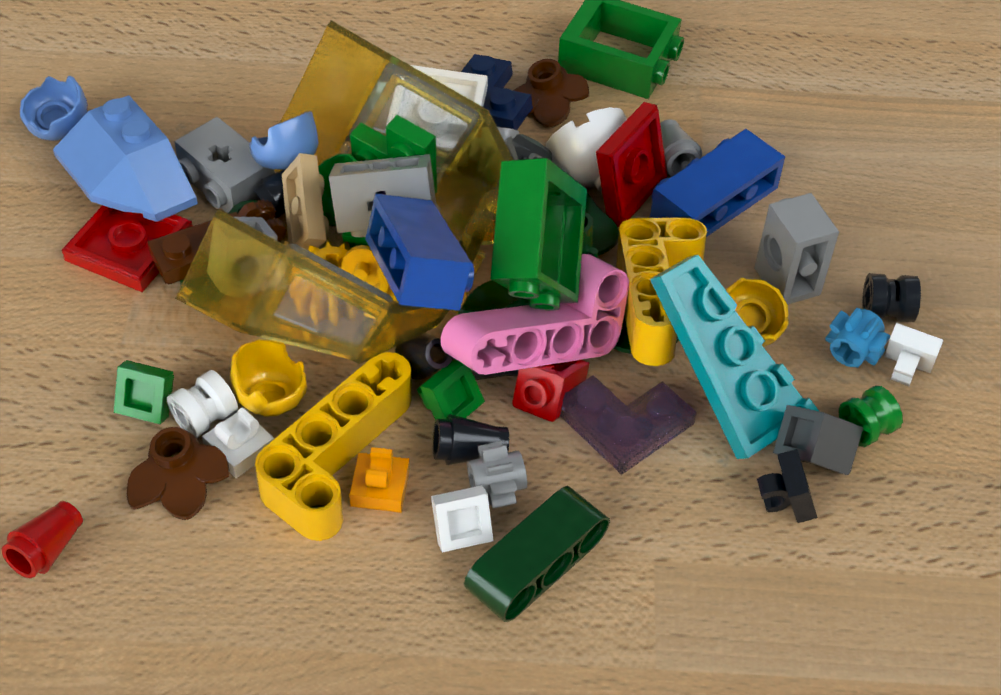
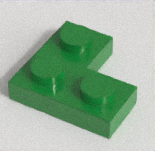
M397 114L386 126V136L363 123H360L351 132V152L358 161L430 154L435 194L437 193L435 135Z

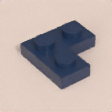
M474 54L461 72L488 76V87L480 126L518 130L533 108L531 94L504 88L513 76L511 61Z

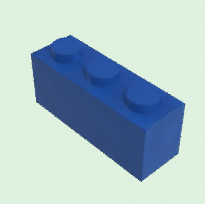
M744 129L731 139L727 138L721 141L714 150L702 158L693 159L685 169L676 175L661 180L652 192L650 218H692L706 226L707 237L778 188L785 156L749 130Z
M375 194L365 239L399 305L460 311L464 292H469L473 285L474 266L433 201Z

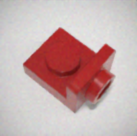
M576 360L519 369L512 400L513 407L554 422L560 417L565 393L586 380L590 362Z

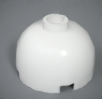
M609 107L587 113L586 115L590 122L576 128L572 120L552 134L546 142L545 147L552 153V162L566 173L568 172L573 179L586 189L597 187L598 191H602L596 151L627 120L623 110L620 108Z

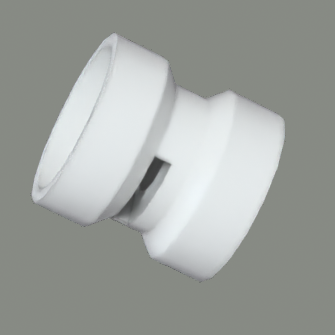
M209 370L196 379L195 385L190 389L180 388L167 396V404L175 421L180 428L192 433L196 438L209 430L210 423L216 419L226 420L238 411V403L232 390L214 370Z

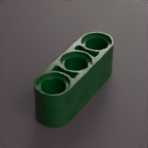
M570 486L562 487L474 563L465 577L464 586L504 622H509L519 616L600 542L609 527L610 518Z

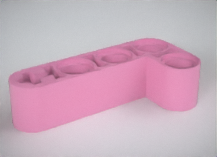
M582 254L578 303H560L558 310H540L526 305L456 315L443 328L441 334L442 349L445 353L478 374L484 375L601 357L608 354L619 340L629 291L628 276L622 270L590 254Z

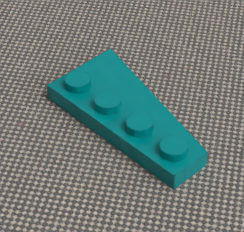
M699 255L687 257L650 279L736 459L749 458L777 440L787 405L819 411L810 398H803L793 386L792 382L795 379L784 364H776L762 346L765 340L754 326H747L735 311L737 307L736 302Z

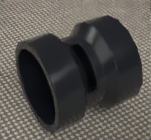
M868 273L863 287L862 309L874 312L881 319L885 316H894L900 322H915L919 314L921 301V286L918 276L901 275L897 279H888L885 274Z

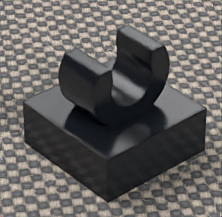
M798 449L777 454L782 474L771 473L757 478L766 511L778 512L791 505L797 523L818 518Z

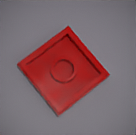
M643 102L596 151L606 214L615 222L617 227H620L623 221L630 219L652 195L656 185L661 180L667 178L659 110L655 104Z
M102 205L65 245L62 253L66 262L143 293L159 274L147 242L192 227L193 225L191 220L175 214L156 222L143 218L142 213L123 212Z

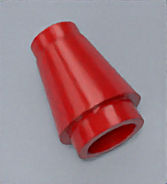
M60 501L54 507L11 531L7 535V543L2 547V555L5 561L15 572L25 578H34L38 573H47L77 529L83 524L80 512L72 504Z

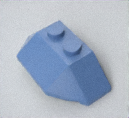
M129 95L109 100L103 106L88 111L53 149L57 160L93 203L123 212L142 213L143 218L156 222L198 204L196 195L168 138Z

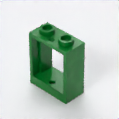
M585 0L560 37L558 63L568 74L581 75L586 80L649 99L657 84L662 86L665 83L671 60L677 61L681 55L684 45V37L679 36L682 19L621 0ZM601 31L653 47L648 57L645 58L594 42V40Z
M548 158L501 161L490 279L507 288L510 296L528 300L531 308L558 310L560 303H578L587 189Z

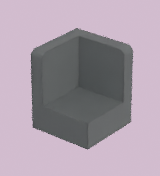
M787 405L773 453L780 454L798 449L802 462L849 475L863 427L824 412Z

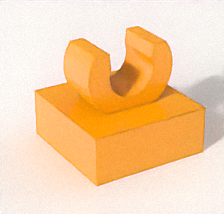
M371 447L370 454L358 453L349 494L350 507L402 513L410 471L409 458L393 457L392 449Z

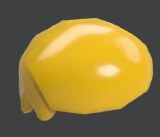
M739 278L726 288V291L737 304L735 311L747 326H754L765 340L762 344L763 347L774 343L785 332L789 323L788 305L778 288L764 280Z
M258 339L243 344L232 355L230 371L231 390L240 405L252 413L260 414L264 417L279 416L294 409L306 394L307 383L304 363L302 361L295 363L288 356L286 345L279 341Z

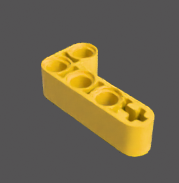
M632 218L620 224L616 268L625 272L629 279V291L624 316L631 353L638 362L645 365H665L675 357L677 334L650 279L687 257L699 255L702 260L704 259L707 228L698 220L692 218Z
M392 352L380 353L372 357L258 453L255 460V468L261 501L302 536L310 540L322 541L335 536L342 528L341 489L333 475L401 417L410 407L412 400L411 367L408 360L404 356ZM316 505H324V507L311 508Z

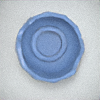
M51 76L46 77L42 85L30 90L21 100L20 118L23 124L34 136L49 141L62 140L88 111V103L84 92L72 76H68L66 82L58 81Z
M306 111L299 116L270 127L268 129V137H252L249 148L256 163L269 169L286 170L299 153L314 155L319 141L313 113Z

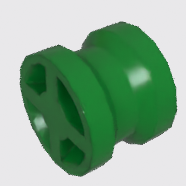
M882 386L869 388L863 392L861 399H848L840 404L838 410L840 419L863 427L858 444L861 447H867L878 441L880 433L889 435L901 428L903 423V414L899 403L892 393Z

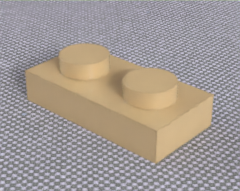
M299 153L282 173L290 258L294 259L300 256H307L309 245L319 248L326 241L329 232V222L327 217L323 215L322 206L324 178L319 174L317 155Z

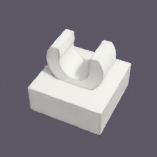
M896 323L884 357L897 361L891 380L909 386L916 369L931 373L943 339Z
M243 407L202 436L204 445L216 446L225 454L229 464V472L235 478H238L255 466L258 453L275 439Z
M483 485L431 496L437 542L442 553L494 541L488 494Z

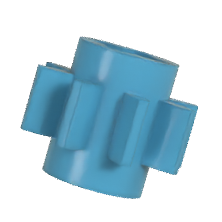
M856 308L851 316L843 311L837 314L829 325L831 331L826 336L825 341L831 343L830 351L838 362L848 367L859 368L864 360L873 366L876 365L886 351L884 346L890 339V335L884 332V323L877 314L867 309Z

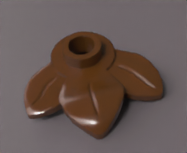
M542 59L532 64L528 70L526 83L513 90L531 94L533 108L529 114L533 113L536 121L545 127H555L563 123L570 113V102L580 101L589 97V86L585 78L581 75L566 73V70L553 59Z
M165 428L152 438L148 459L135 467L130 474L127 484L128 503L135 510L161 500L163 507L173 517L189 520L199 513L204 506L207 497V484L216 483L229 477L227 458L219 448L199 444L197 438L192 433L182 428Z

